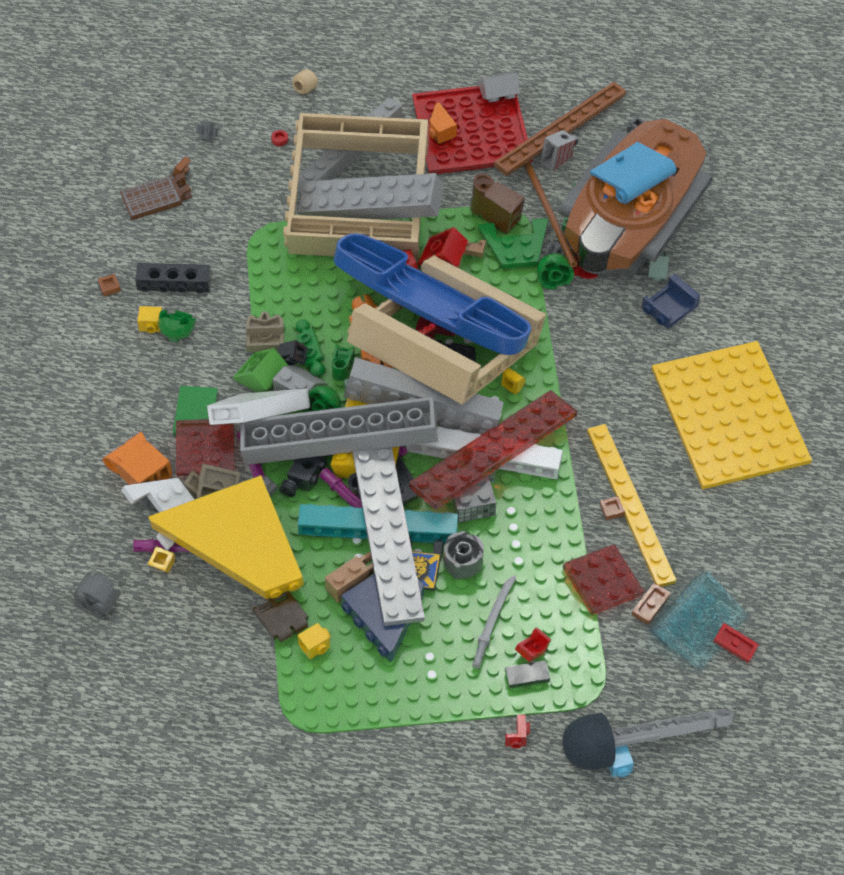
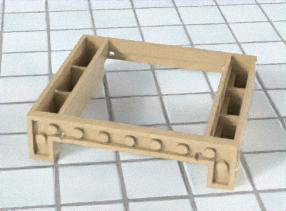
M300 113L299 120H296L297 135H294L296 150L292 151L294 165H291L290 175L293 176V179L289 180L291 195L287 196L289 211L285 212V221L288 223L287 226H284L283 230L285 247H288V254L334 256L339 239L348 234L357 233L379 240L401 251L411 249L415 260L418 261L421 217L412 218V221L295 215L303 148L418 154L416 174H425L428 150V120Z
M432 256L423 262L421 266L422 272L474 300L480 297H490L526 319L531 325V332L526 347L514 355L500 354L480 369L481 365L392 318L391 316L401 310L403 306L390 299L381 303L376 309L366 303L355 308L351 315L352 322L348 328L347 342L463 405L538 344L546 314L444 260Z

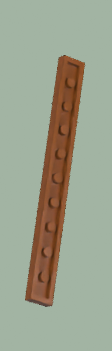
M612 82L496 160L494 167L507 177L542 153L544 140L547 136L562 130L570 134L626 95V90L616 82Z

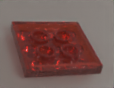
M209 419L176 420V475L188 476L192 470L200 475L202 464L235 471L234 423L210 425Z
M615 544L563 564L562 568L591 615L637 598L644 593L643 588Z

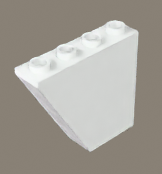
M307 388L242 393L207 405L210 425L242 423L310 408Z

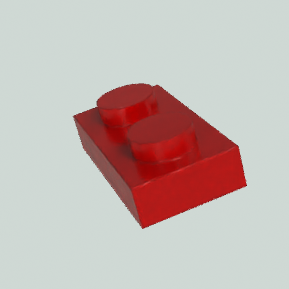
M725 623L722 624L713 640L714 643L746 663L751 660L759 645Z

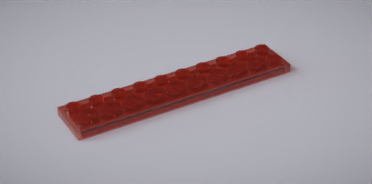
M550 390L499 423L497 427L488 430L410 481L409 488L436 510L575 418L578 411Z

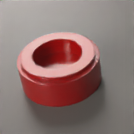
M277 130L272 133L271 142L273 145L284 146L288 143V134L285 131Z

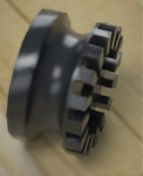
M284 479L279 487V491L282 495L285 494L284 496L287 495V497L290 496L292 498L296 495L299 486L292 480Z

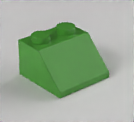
M274 348L258 351L249 357L232 378L255 392L268 391L273 386V378L288 364Z

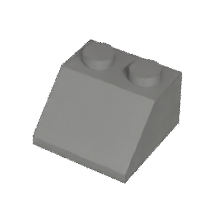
M509 72L477 78L483 99H488L489 102L499 101V97L505 96V99L515 98V94L520 93L517 73Z
M297 365L284 366L273 378L274 391L307 388L309 392L317 386L327 385V382L313 376Z

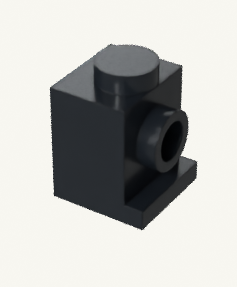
M297 340L279 344L278 353L289 366L297 363L305 365L308 347Z

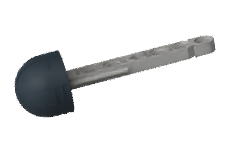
M718 709L616 729L611 728L607 717L601 712L585 715L575 719L567 726L562 738V747L565 756L574 766L583 770L603 769L614 765L615 747L708 730L714 727L728 726L733 723V712L728 709Z

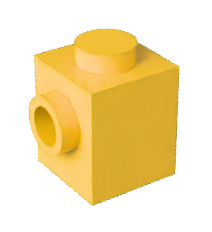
M139 306L137 319L139 331L148 333L160 332L158 317L162 307Z
M316 623L298 634V645L306 656L312 659L318 654H324L330 648L331 636L326 628H322L319 623Z

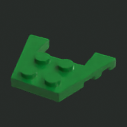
M548 218L532 219L533 234L497 237L494 223L478 224V231L480 234L482 233L486 244L492 249V253L502 269L538 266Z

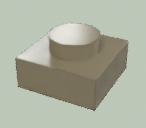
M192 470L182 484L194 498H197L199 475Z

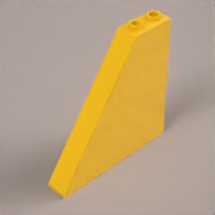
M262 476L148 516L151 527L265 599L277 598L284 592L298 590L304 585L303 576Z

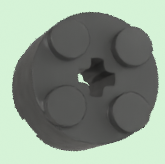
M464 531L450 535L444 545L443 562L446 570L455 579L469 578L482 570L484 546L481 539L474 534L470 535Z
M88 572L73 593L74 604L79 609L91 611L95 618L102 619L103 616L109 614L121 592L119 588L117 591L113 588L114 583L98 573H94L91 576L90 572Z

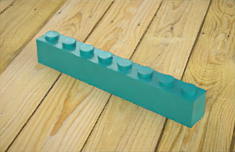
M300 504L298 518L299 535L368 539L362 508ZM404 510L408 534L412 542L434 543L435 540H442L443 544H445L448 537L457 532L458 514Z

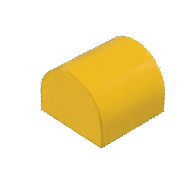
M508 368L503 372L501 386L516 395L524 386L525 378L511 368Z
M156 546L148 565L168 573L175 562V554Z

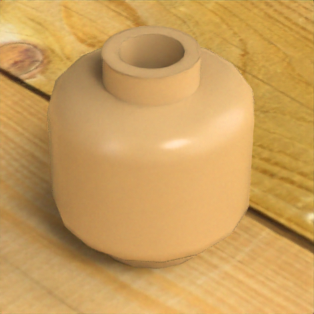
M308 69L297 73L292 80L295 91L303 95L308 94L318 85L315 73Z

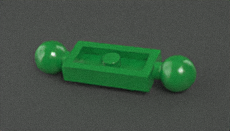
M301 319L296 323V330L300 333L296 338L298 342L308 347L305 365L310 368L313 376L320 377L325 372V367L320 362L325 359L313 328L310 329V323L307 320Z

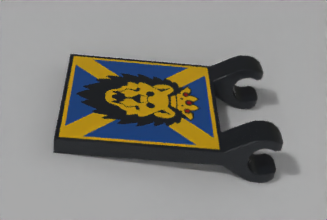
M409 537V539H410V544H411V548H412V541H411L412 539H411V537ZM435 540L433 553L412 551L416 575L424 584V590L435 591L443 552L442 540Z

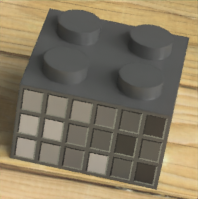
M487 471L449 478V494L454 512L458 514V523L496 516V500Z

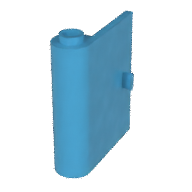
M636 142L592 169L590 174L615 187L617 200L627 204L675 174L676 166L670 158Z

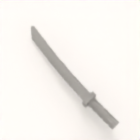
M515 575L505 581L488 617L483 633L478 637L479 647L472 667L475 669H479L486 646L489 647L490 635L516 580Z

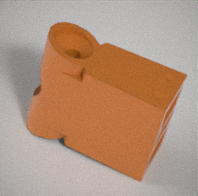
M139 432L126 441L124 445L103 458L105 466L116 474H120L129 485L166 480L173 477L170 461L147 442L142 432Z

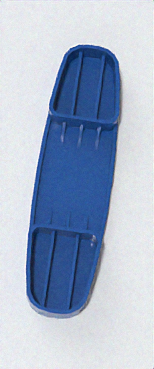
M348 234L337 242L334 254L336 266L397 304L459 336L500 354L514 355L526 347L531 332L530 323L490 297H480L474 300L449 285L407 265L408 255L405 252L364 234Z

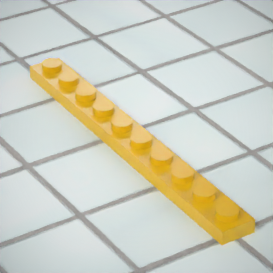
M606 424L588 428L589 438L615 496H619L625 510L624 516L654 583L660 587L675 584L676 578Z

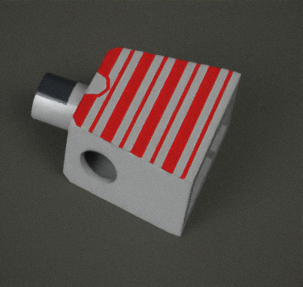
M563 130L547 136L544 140L540 163L553 172L572 157L574 146L578 144V138Z

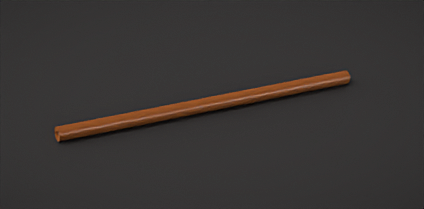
M527 162L524 164L525 169L570 266L576 267L577 261L531 163Z

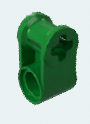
M335 345L332 359V376L335 380L343 381L348 378L354 361L355 347L350 349Z

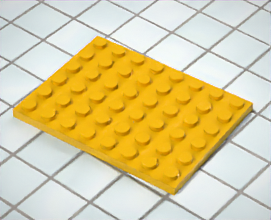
M758 341L652 365L653 374L702 489L794 468L812 462V458Z

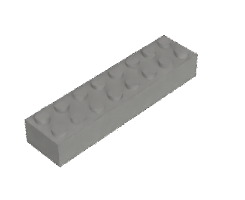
M436 173L305 181L298 213L306 216L361 219L433 217L439 214L444 184Z
M356 357L344 397L353 401L364 402L368 405L433 397L437 425L490 437L493 436L498 425L504 403L475 394L462 405L402 371Z

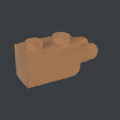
M370 552L360 558L358 556L354 557L325 577L326 591L337 603L342 601V594L360 584L374 573L372 563L366 566L372 560Z

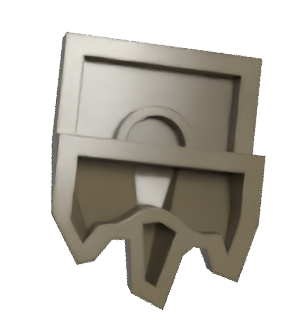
M262 311L258 318H255L254 315H249L246 321V352H258L272 348L278 351L279 344L284 343L283 318L278 314L269 317V313Z
M202 464L197 485V498L238 484L241 472Z

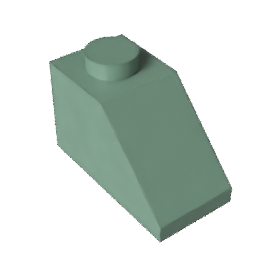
M662 253L655 263L650 261L648 277H652L653 281H662L663 278L667 279L669 253Z

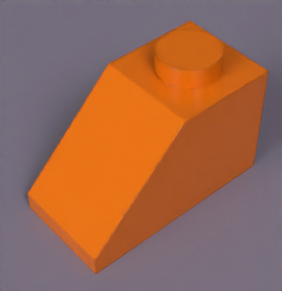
M439 102L436 103L430 119V129L428 130L430 137L435 139L438 144L456 137L457 124Z

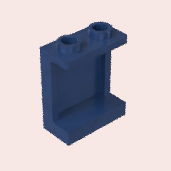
M673 274L669 277L668 285L651 298L643 297L642 309L646 314L654 317L659 325L669 329L699 306L700 294Z

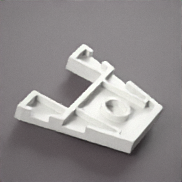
M179 478L126 485L121 490L131 504L147 496L158 512L195 500ZM161 533L156 536L166 550H169L174 544L172 540Z

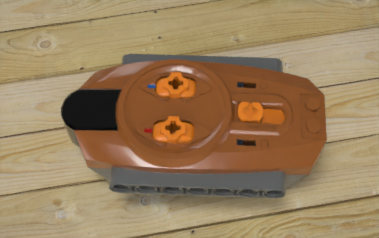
M667 119L643 122L629 134L619 129L615 131L564 199L558 211L559 214L568 218L565 237L569 246L574 250L576 260L582 269L594 274L622 275L632 278L636 271L648 260L654 263L657 261L708 189L713 179L712 175L701 171L706 151L697 134ZM636 142L651 148L674 162L676 166L675 174L627 204L617 200L615 187L590 174L592 169Z

